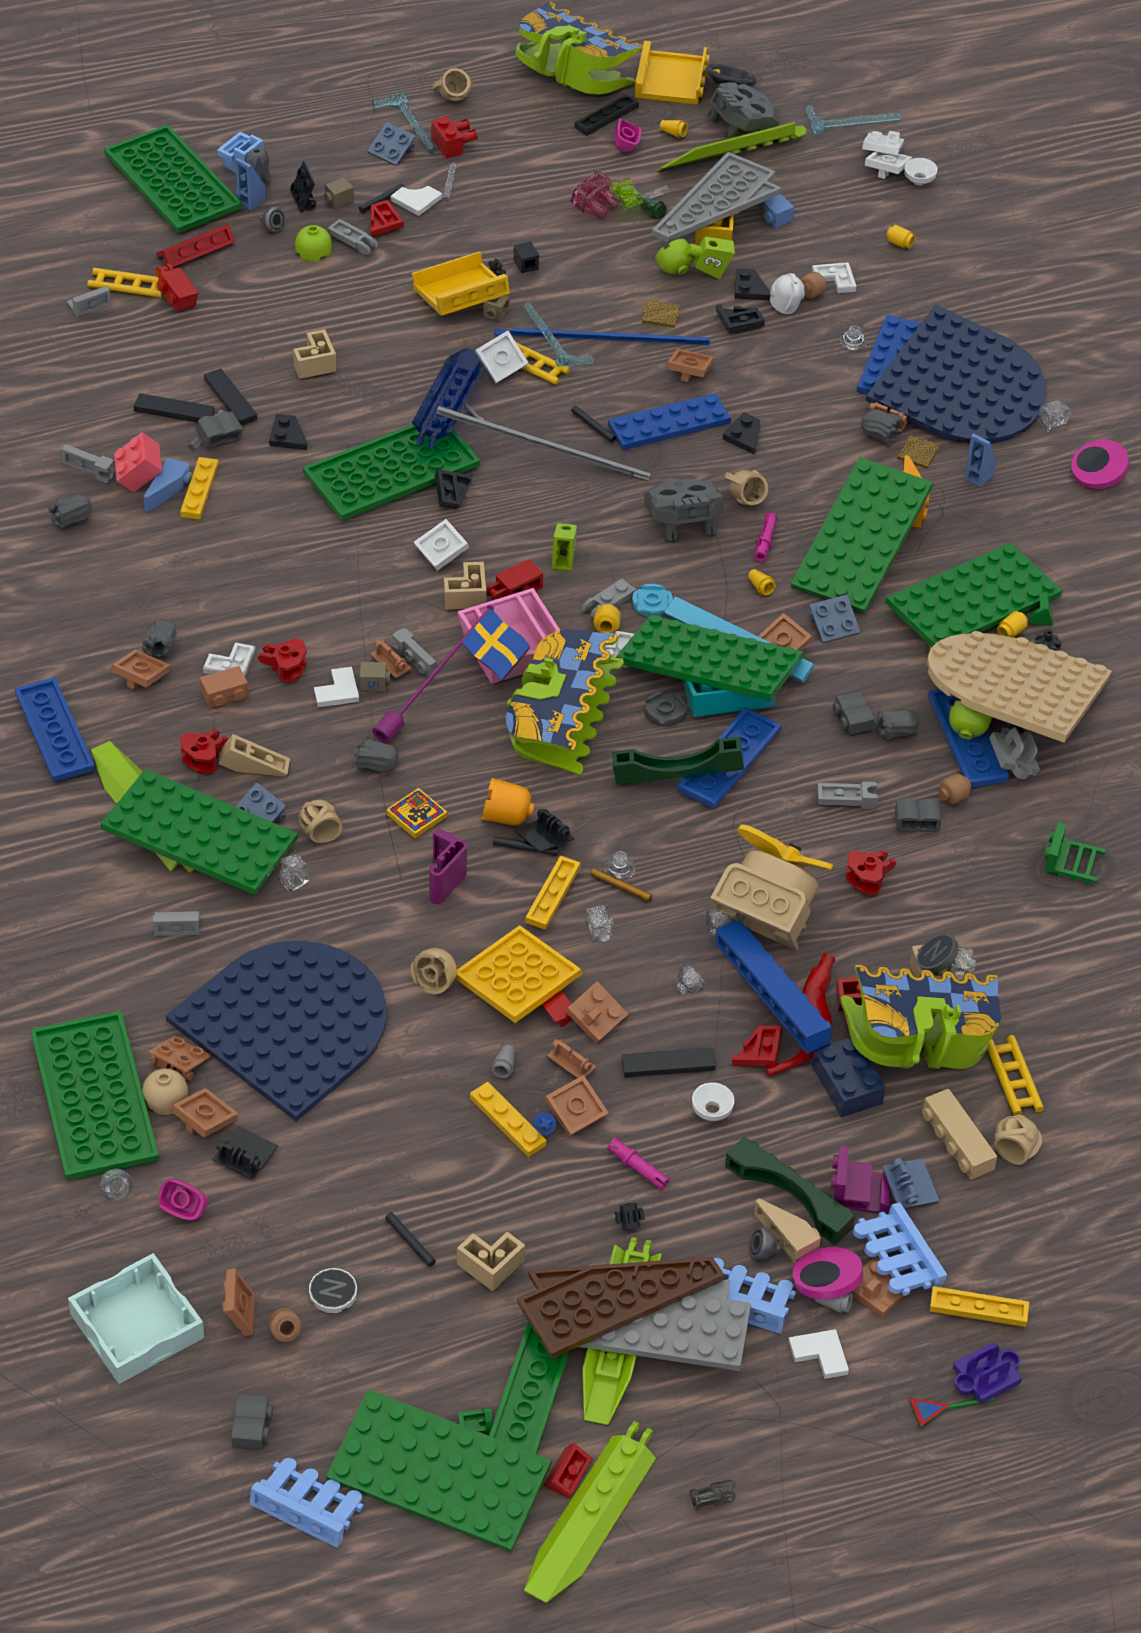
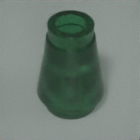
M646 197L640 201V207L653 218L660 219L665 216L667 207L664 202Z

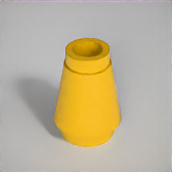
M662 120L660 130L681 138L686 136L688 125L683 120Z
M757 569L749 572L748 578L759 594L770 595L773 593L776 584L772 577Z

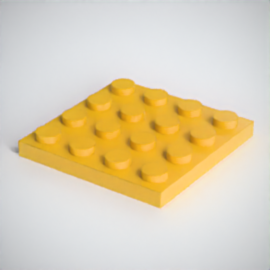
M519 925L458 968L455 979L516 1023L580 977L581 969Z

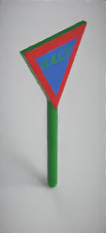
M995 1397L988 1400L987 1402L994 1401ZM909 1398L920 1428L945 1410L979 1404L977 1399L943 1404Z

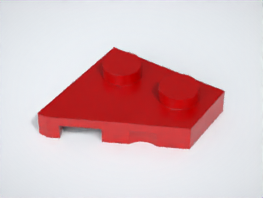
M388 200L371 205V237L404 227L403 219Z
M759 1025L753 1032L752 1037L744 1042L743 1050L738 1055L734 1054L732 1056L733 1066H776L783 1033L782 1026Z

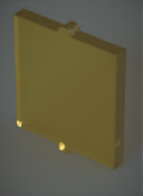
M647 300L646 307L643 309L642 323L675 328L676 320L679 319L680 305Z
M910 435L899 452L897 459L904 461L905 455L911 458L914 465L927 469L940 445Z

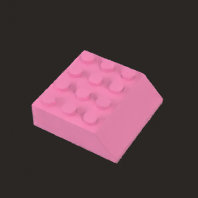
M534 588L458 611V617L463 634L465 635L487 610V605H493L494 612L498 617L522 635L528 642L530 649L504 680L524 674L528 665L532 664L535 650L541 640L554 631L560 630ZM478 661L491 684L500 682V679L492 670Z

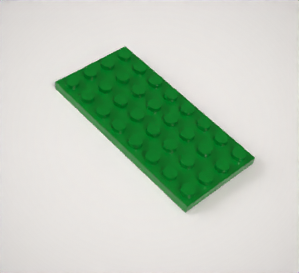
M168 124L104 149L108 159L178 234L242 209V202Z
M438 414L303 467V474L339 519L344 521L436 484L435 472L438 469L464 473L479 467L480 459L444 417Z
M859 457L793 578L791 588L825 600L847 595L852 609L866 614L933 488V482Z
M1008 543L886 597L885 603L928 645L933 647L940 640L950 636L988 630L999 625L1002 620L1014 611L1025 613L1039 607L1040 593L1048 592L1049 599L1052 601L1061 597L1063 590L1012 543Z
M650 615L616 657L623 658V665L771 701L803 659V651L778 646L774 643L757 641L753 638L737 636L736 634L720 632L716 629L686 624L678 620L661 618L657 615Z
M147 769L142 772L101 822V830L253 895H256L298 839L297 832Z
M116 1011L30 1029L66 1181L159 1161V1154L122 1012Z
M368 1389L330 1466L326 1479H332L339 1482L340 1486L350 1490H357L363 1495L512 1553L552 1461Z

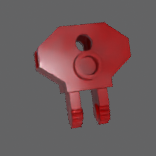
M294 638L285 643L279 642L278 645L265 643L262 648L263 652H260L257 657L259 662L272 666V671L277 672L282 682L289 683L299 679L307 665L305 657L307 649L303 640Z
M216 728L207 734L204 732L200 734L185 733L180 737L182 762L196 773L212 774L217 770L216 759L219 757V752L227 742L228 737L224 735L218 739L220 732Z
M854 850L847 856L846 879L860 893L874 896L881 891L884 875L892 871L897 863L892 858L885 861L888 856L885 850L875 854L872 851L865 853ZM860 879L862 883H858L856 880Z

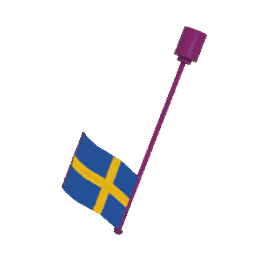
M487 605V610L399 712L388 711L372 729L374 736L385 744H388L404 726L402 714L462 644L474 658L492 670L501 682L527 653L530 645L522 635L498 617L494 612L493 605Z

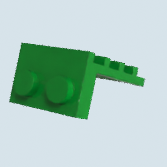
M1058 822L1056 831L1051 830L1048 842L1052 844L1051 846H1046L1044 858L1047 859L1045 874L1053 872L1058 874L1057 877L1062 878V875L1071 877L1070 880L1075 881V878L1084 880V884L1088 882L1097 883L1098 878L1090 876L1096 853L1105 855L1106 849L1064 839L1067 824ZM1074 847L1079 850L1073 870H1066L1064 868L1070 848ZM1083 850L1092 852L1085 874L1077 872Z

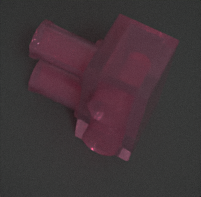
M598 169L574 188L570 202L583 213L591 209L602 219L609 210L598 201L603 200L612 209H615L621 200L610 192L609 188L612 180Z

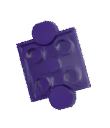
M992 1342L953 1363L952 1368L958 1374L955 1377V1388L961 1395L973 1394L978 1402L983 1404L1021 1384L1022 1377L1016 1371L1021 1358L1015 1351L1010 1349L1001 1352L999 1346Z

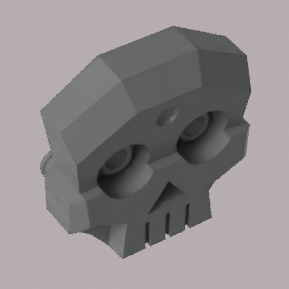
M722 83L716 88L709 101L712 107L707 117L717 121L719 115H721L730 124L724 135L726 139L735 138L739 129L744 131L765 130L777 127L779 124V110L763 93L746 84Z
M694 479L669 481L644 494L645 506L651 510L654 520L665 524L666 540L672 541V537H674V540L678 539V524L704 521L705 534L711 535V531L712 534L717 533L716 517L724 511L723 496L713 486L712 482Z

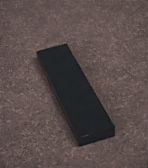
M626 94L576 121L574 128L588 136L639 107V102Z
M221 368L204 374L206 383L227 410L235 414L240 425L258 419L257 413Z
M139 393L134 404V411L198 422L204 416H213L215 406Z
M713 1047L622 1054L621 1058L624 1077L714 1071L716 1069Z

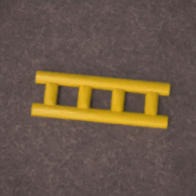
M93 268L92 274L97 276L95 281L88 280L87 284L88 287L96 289L107 286L110 291L159 298L163 296L162 292L158 290L157 282L159 278L156 276ZM105 277L116 278L114 283L103 282ZM123 280L134 281L132 286L122 285ZM142 282L152 284L151 288H143L140 285Z
M516 342L526 359L530 357L537 360L534 365L528 364L521 369L555 385L559 383L560 378L556 376L560 372L564 374L570 372V367ZM544 365L554 368L549 373L541 370Z
M1009 1035L1006 1038L1007 1043L995 1045L993 1039H991L987 1050L1013 1115H1021V1108L1034 1106L1036 1112H1042L1044 1106L1015 1036ZM1012 1052L1015 1061L1002 1063L999 1054ZM1019 1070L1022 1079L1010 1081L1006 1072ZM1026 1088L1030 1097L1017 1099L1014 1090Z

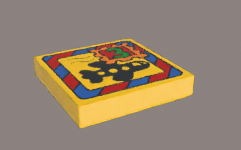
M417 788L386 809V815L416 839L447 818V811L421 789Z

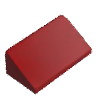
M562 990L542 1004L553 1020L561 1027H564L572 1020L565 1012L572 1003Z
M575 1443L565 1447L543 1486L570 1498L593 1458Z

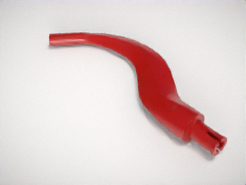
M823 953L818 966L811 969L802 993L807 996L810 1004L818 1009L821 1017L825 1021L827 1020L832 1027L825 993L831 980L829 972L836 959L831 954L827 961L829 953ZM802 1049L793 1058L778 1063L776 1066L766 1067V1074L771 1076L794 1068L811 1059L813 1051L806 1053Z

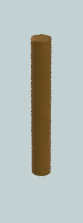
M593 868L591 876L647 902H650L652 899L651 893L603 871Z

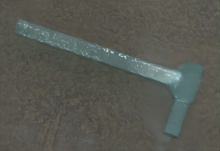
M406 91L372 101L373 108L389 104L399 105L429 153L433 154L436 151L406 104L408 94Z
M811 105L806 107L809 122L815 134H820L825 127L901 120L902 118L901 113L822 120L815 114Z
M528 302L524 305L529 315L558 354L556 357L557 366H576L577 364L593 363V356L566 354L532 304Z

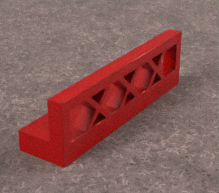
M229 224L163 249L156 252L158 258L164 257L166 264L169 263L172 267H175L231 244L235 240Z

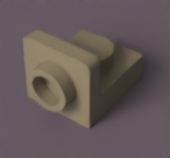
M510 294L501 296L499 299L497 298L494 303L484 302L483 316L501 322L510 309Z

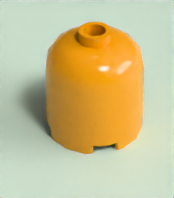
M491 778L487 798L491 799H486L482 814L483 820L518 826L525 822L527 815L532 816L534 803H530L531 795L525 787Z

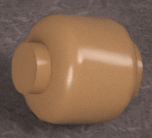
M810 272L800 278L804 285V297L807 299L817 297L826 288L825 279L818 272Z
M955 773L940 781L939 797L948 804L954 805L969 797L971 783L966 776Z
M289 1308L277 1309L271 1314L268 1321L269 1331L280 1342L293 1341L301 1332V1320Z

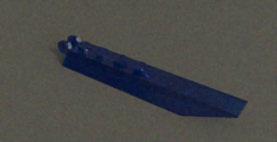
M465 348L447 357L412 420L413 425L419 432L417 444L421 445L426 435L430 437L428 447L433 448L437 439L450 434L457 420L436 414L437 408L440 406L459 413L462 412L484 370V365L474 350Z

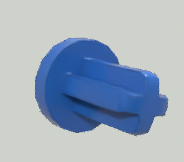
M539 1113L533 1120V1127L543 1136L550 1135L556 1128V1120L549 1113Z

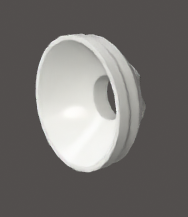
M914 158L906 162L904 174L915 185L922 186L935 179L937 166L931 160Z
M705 1083L694 1091L692 1106L695 1113L701 1118L709 1121H718L726 1118L732 1112L734 1096L730 1089L722 1084ZM715 1105L719 1108V1111L710 1113L706 1110V1107Z

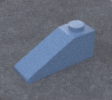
M236 158L237 198L242 202L243 207L252 211L266 201V187L252 165Z
M781 194L760 203L764 219L774 228L793 221L794 206Z
M973 433L971 435L965 480L982 487L994 475L996 458L991 443Z
M171 458L166 459L162 466V472L155 477L144 495V508L146 512H150L184 490L185 486L192 479L189 463Z

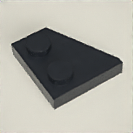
M736 268L735 299L770 301V291L755 269Z
M722 304L716 305V312L729 333L757 328L765 324V319L758 308L734 306V309L722 308Z
M743 412L723 433L722 439L755 454L760 419Z
M276 414L269 446L307 450V441L296 416Z
M438 469L435 472L439 506L458 509L473 478L472 475Z

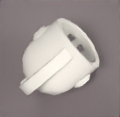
M794 273L782 275L774 281L770 290L772 306L783 314H792L798 309L805 292L802 281Z

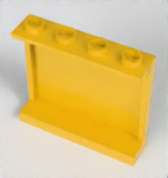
M644 41L635 83V98L698 105L699 98H703L707 76L705 68L709 65L710 55H706L707 47H704L703 56L652 51L651 41Z
M480 251L412 273L414 290L441 316L510 294L508 276L505 274L496 276L482 263Z

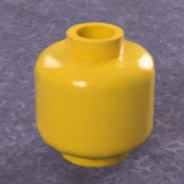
M610 604L599 606L594 614L593 623L595 629L599 633H615L620 626V611Z

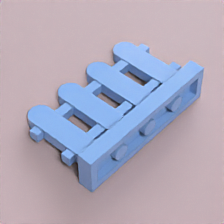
M900 1202L892 1204L888 1215L885 1212H881L878 1218L865 1221L864 1218L858 1219L853 1229V1235L859 1239H868L869 1242L866 1244L864 1251L870 1257L879 1256L881 1259L876 1266V1271L879 1274H890L892 1276L888 1284V1289L891 1293H902L906 1296L910 1294V1290L922 1286L924 1289H933V1286L943 1287L947 1273ZM884 1232H888L890 1235L877 1239L875 1236ZM896 1250L901 1252V1254L892 1257L887 1255V1253ZM909 1268L913 1271L902 1276L899 1274V1271Z
M714 1258L724 1273V1278L730 1280L728 1299L751 1303L748 1324L781 1334L785 1316L787 1317L789 1308H786V1304L789 1298L794 1300L796 1291L792 1290V1282L781 1280L777 1286L769 1283L770 1277L767 1273L760 1272L756 1274L755 1278L746 1276L747 1269L744 1266L736 1265L730 1271L724 1269L722 1259ZM743 1284L751 1286L748 1295L739 1293ZM766 1291L774 1293L771 1302L762 1300Z
M286 1458L281 1463L275 1462L273 1465L274 1472L267 1481L262 1479L260 1483L256 1482L252 1486L250 1505L338 1548L343 1541L344 1529L348 1530L350 1527L348 1520L355 1511L360 1513L363 1509V1504H361L362 1494L357 1490H351L345 1496L339 1493L340 1483L332 1479L328 1480L324 1485L317 1482L318 1472L314 1469H307L303 1474L296 1472L297 1464L292 1458ZM292 1479L296 1483L290 1491L282 1489L288 1480ZM313 1489L318 1493L314 1497V1499L311 1502L305 1500V1498ZM335 1500L340 1504L331 1513L327 1511V1508Z

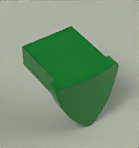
M1048 592L1040 593V608L1028 617L1029 623L1038 626L1053 625V615Z
M482 1407V1409L458 1412V1423L489 1436L492 1429L491 1407Z

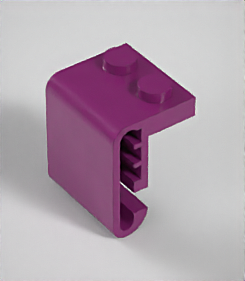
M437 828L433 832V862L437 863V873L436 866L431 864L429 867V899L434 904L442 903L467 876L466 842L453 836L450 832Z
M839 1146V1153L833 1156L832 1169H836V1174H832L831 1188H835L834 1200L853 1211L889 1213L891 1188L883 1169L882 1173L872 1172L873 1163L848 1161L849 1147Z

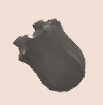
M262 149L250 150L246 156V163L252 165L265 184L271 179L268 153Z
M881 410L867 412L861 421V428L864 433L872 439L884 442L887 447L896 441L894 437L898 432L897 429H903V425L900 424L901 418L899 413L889 414Z
M80 494L67 498H58L54 502V506L48 507L49 513H52L51 520L55 521V526H59L62 529L72 523L87 519L92 513L90 500L87 496Z
M158 619L147 628L146 638L142 642L144 653L152 657H167L169 651L174 649L172 644L177 634L175 624L164 619Z
M911 709L879 710L877 721L874 722V727L878 729L880 736H883L886 740L910 736L918 730L919 718L916 712Z
M370 739L362 743L358 742L357 748H359V751L354 753V756L357 757L354 760L357 769L390 772L396 768L399 754L395 747Z

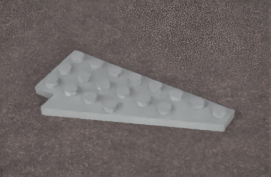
M727 152L653 228L652 236L665 242H670L779 195L781 187L770 183L775 178L776 171Z
M726 1279L579 1347L740 1371L751 1303L729 1300L730 1280Z

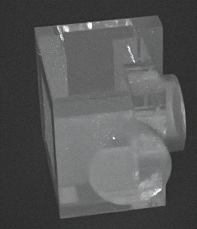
M1062 400L1042 405L1039 421L1048 432H1051L1052 428L1067 423V419L1071 417V410Z
M295 852L281 859V870L278 879L289 892H292L309 883L308 865Z
M608 904L586 909V925L593 943L607 941L612 937L611 930L614 929L612 917H609Z
M967 947L957 948V956L952 962L951 972L955 975L956 979L963 980V976L966 973L974 974L977 960L972 958L974 949Z

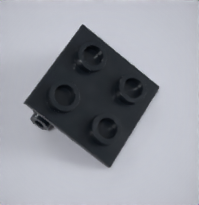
M305 161L302 162L301 167L297 170L295 181L290 187V192L300 213L303 212L304 208L312 210L316 207V201L312 195L315 182Z
M547 809L538 810L537 821L514 829V832L540 853L575 839L570 835L569 827L564 825L556 816L549 813Z
M238 1126L227 1141L218 1142L216 1149L219 1152L215 1155L213 1161L253 1180L278 1148V1145Z

